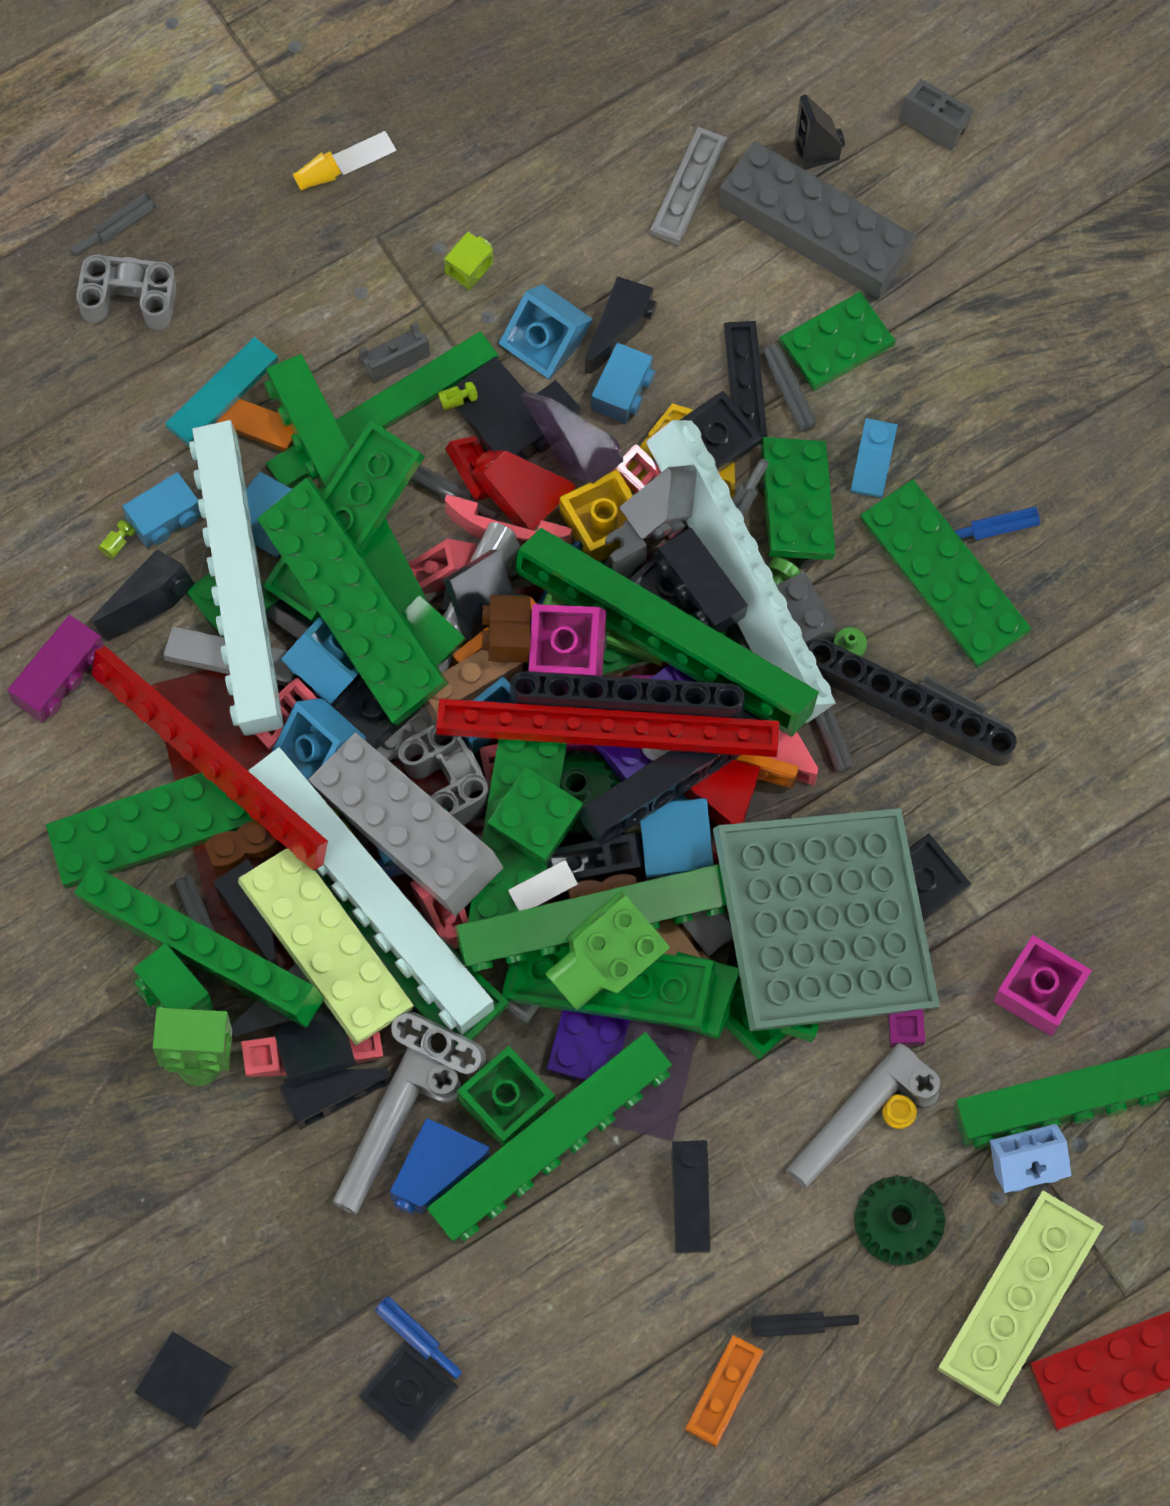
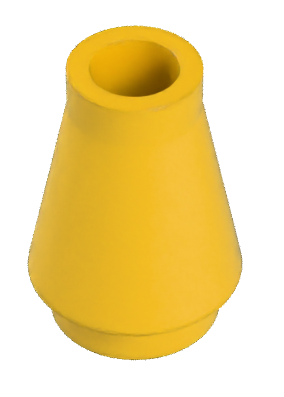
M329 151L325 154L319 153L299 171L293 173V176L302 191L309 187L335 181V177L342 173L332 153Z

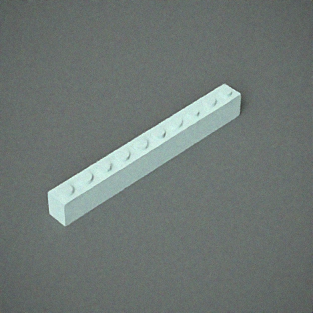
M231 420L192 428L194 441L189 442L193 461L198 462L199 468L194 470V478L198 490L202 489L203 498L198 499V505L202 518L207 520V527L203 528V537L206 547H211L212 553L211 557H207L210 575L211 577L215 576L217 585L212 587V595L215 605H220L221 615L216 616L219 634L220 636L224 635L226 644L221 646V654L224 665H229L230 675L225 676L228 693L230 696H234L235 702L234 706H230L232 722L234 726L239 725L245 736L284 727L238 435Z
M672 420L647 440L646 443L661 472L667 467L694 465L697 469L692 517L686 522L689 528L694 530L748 604L745 618L737 623L751 651L819 691L813 714L805 722L809 723L836 703L831 694V688L828 682L823 679L816 665V658L808 649L799 625L793 620L787 608V601L779 592L772 578L773 575L770 568L764 563L758 551L757 542L750 535L743 522L744 517L740 510L736 508L729 494L728 485L722 480L715 467V460L707 451L701 439L700 430L693 421Z
M280 747L248 770L328 840L324 864L315 870L322 877L325 874L330 877L334 882L331 887L336 895L343 902L347 899L356 908L352 912L357 920L364 927L368 925L372 927L377 933L374 939L381 949L386 953L390 950L398 959L395 963L406 978L413 976L420 985L417 987L420 995L428 1004L434 1001L441 1010L438 1014L450 1030L456 1028L462 1035L494 1010L491 997Z

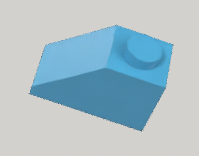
M865 419L851 487L852 493L877 498L883 497L898 424Z

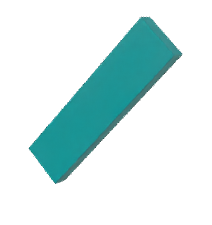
M253 337L165 423L166 429L190 448L189 442L194 441L192 428L214 424L267 373L266 368L275 365L279 361L278 355L256 337Z

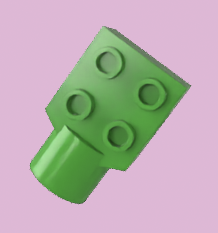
M619 891L567 936L571 952L545 974L569 1003L578 1010L603 988L616 993L620 992L670 947L631 900Z
M157 1007L153 1051L159 1067H164V1070L168 1072L178 1073L183 1081L194 1086L210 1084L217 1079L221 1071H229L233 1030L228 1013L226 1011Z

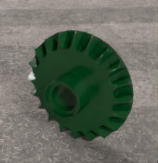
M570 749L565 753L560 788L581 801L583 808L621 782L614 770L598 752L591 753L586 749L582 751ZM576 783L585 785V788L579 792L569 790ZM578 820L575 821L569 830L570 833L587 832Z
M895 1175L887 1178L883 1177L865 1190L857 1203L854 1223L859 1241L873 1257L884 1263L901 1266L920 1262L933 1253L943 1237L946 1217L943 1205L936 1196L935 1191L931 1190L925 1182H920L912 1176ZM896 1211H903L909 1216L910 1222L906 1225H898L893 1221L891 1215Z

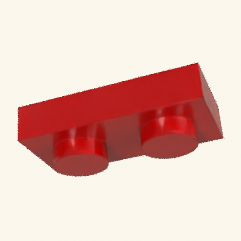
M476 436L450 441L445 450L474 500L491 498L470 473L478 466L476 464L477 459L485 453Z

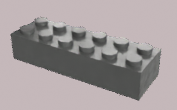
M755 140L720 187L718 204L720 207L877 300L881 298L912 254L915 234Z

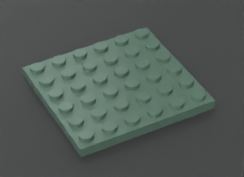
M901 808L718 825L713 828L750 1031L882 1016L923 1009V1011L932 1010L940 1007Z

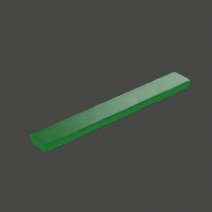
M479 331L337 418L336 422L350 449L352 450L371 420L387 429L436 399L438 392L456 386L494 357H497L499 360V354L483 333ZM294 445L265 463L266 469L272 477L289 488L309 477L304 465L307 459L303 452L297 453Z

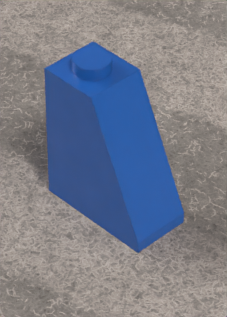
M426 1118L390 1190L391 1200L395 1202L394 1206L407 1214H413L414 1211L420 1214L425 1213L432 1203L489 1158V1147Z

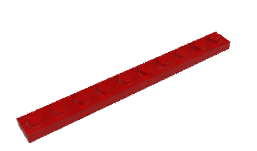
M104 646L95 650L92 676L98 683L105 686L121 703H124L141 721L148 724L164 741L174 747L185 760L191 762L208 780L216 784L231 800H234L252 819L259 822L276 840H279L293 852L299 860L303 861L313 871L323 866L328 844L327 839L110 649Z
M439 699L436 735L777 757L779 721Z

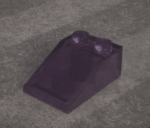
M524 392L520 395L567 476L595 483L624 462L619 453L621 447L611 434H607L551 398L529 392Z
M630 1020L622 1050L646 1032L672 1064V1067L667 1070L671 1076L656 1088L652 1084L644 1088L640 1092L644 1098L629 1110L623 1105L613 1113L616 1120L609 1126L673 1141L698 1033L667 1025Z

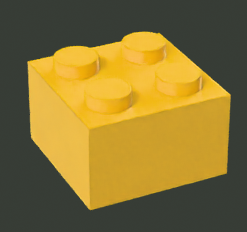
M618 469L560 497V515L567 527L572 528V536L575 541L582 543L583 548L581 551L599 562L610 557L615 550L619 549V539L614 540L611 544H605V539L609 533L624 526V522L628 520L619 507L633 496Z

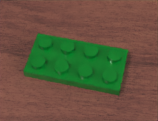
M763 437L760 444L761 459H765L769 463L763 474L769 557L833 560L836 552L826 441Z

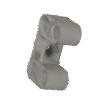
M96 254L87 257L83 261L76 294L77 303L84 320L90 323H98L107 317L111 297H116V295L140 297V307L144 323L150 329L162 330L172 320L177 285L174 271L168 263ZM96 272L104 273L100 277H92ZM159 279L168 280L166 283L163 284L155 283ZM93 300L99 301L94 306L86 305L88 302ZM153 308H162L158 313L149 312Z
M436 723L406 739L400 745L398 755L406 773L410 777L421 779L439 769L443 771L450 785L437 791L431 798L443 808L452 807L453 809L449 813L462 825H465L486 813L490 788L470 748L464 743L462 737L436 735ZM445 739H452L447 745H439ZM415 755H423L418 761L410 762L411 758ZM482 791L479 797L469 798L473 792Z

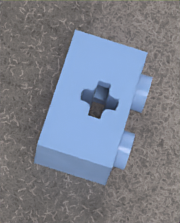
M1057 1124L990 1140L994 1173L1004 1193L1022 1191L1026 1187L1042 1183H1054L1059 1179L1071 1176L1067 1141Z

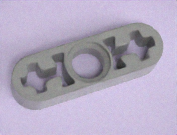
M414 1012L402 1013L392 1022L391 1031L398 1042L464 1074L474 1073L481 1070L485 1065L486 1052L480 1044ZM412 1020V1027L414 1029L426 1032L423 1037L414 1033L406 1036V1029L402 1027V1024ZM435 1033L443 1034L447 1040L446 1049L441 1053L434 1051L431 1047V1038ZM455 1049L461 1052L473 1050L472 1057L476 1061L466 1066V1059L464 1057L454 1054L450 1059L449 1056Z

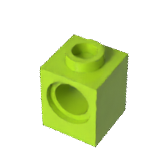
M467 232L444 258L445 273L468 290H471L494 264L491 244L481 236L476 237Z

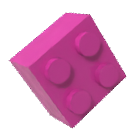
M533 604L529 672L602 676L606 611L600 607Z
M1032 935L1000 986L993 1002L1053 1037L1087 982L1092 970Z

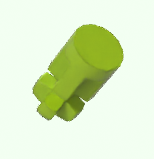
M473 382L465 383L464 390H460L456 386L438 392V397L443 411L463 405V398L468 397L471 401L476 400L478 394Z
M124 520L119 521L116 525L119 531L117 533L111 531L98 546V549L110 559H114L127 543L124 537L126 535L132 537L135 534V529L132 525Z

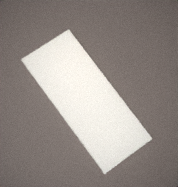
M386 131L334 154L333 157L342 174L345 175L397 150Z
M564 860L508 891L518 910L521 911L534 908L576 886L578 883Z

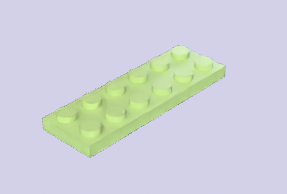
M288 848L239 878L238 883L309 982L322 995L323 1001L356 1046L391 1024L402 1013H408L413 1009L414 1005L318 873L299 860Z
M1043 1190L937 1370L999 1407L1104 1226Z

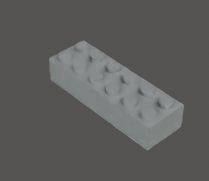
M356 732L308 779L328 805L384 852L397 866L455 917L503 869L497 856L487 845Z

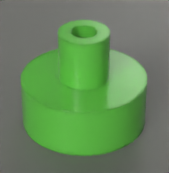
M773 557L768 565L776 585L801 573L794 564L779 557Z
M847 627L836 634L834 644L863 657L866 652L867 639L859 629Z

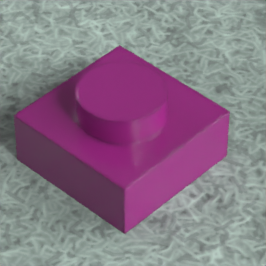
M923 1009L888 1015L890 1047H895L898 1043L905 1046H924Z

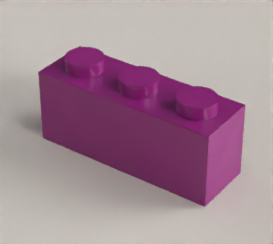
M69 614L7 689L11 701L42 723L49 716L53 717L60 710L63 703L62 699L69 691L73 692L79 687L85 671L90 665L93 667L95 650L104 647L101 636Z

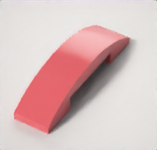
M446 495L445 513L458 526L479 539L482 538L490 522L500 523L510 528L516 534V539L520 546L537 532L479 516L477 502ZM543 520L540 521L538 530L543 528L570 545L572 544V528Z
M379 1031L357 1046L348 1036L357 1065L383 1058ZM276 1037L241 1041L246 1077L287 1076Z

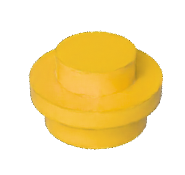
M894 1095L883 1105L882 1116L890 1127L905 1129L914 1123L917 1116V1108L909 1097Z

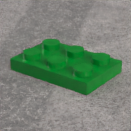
M860 291L780 336L779 343L813 391H816L892 348L895 345V339Z

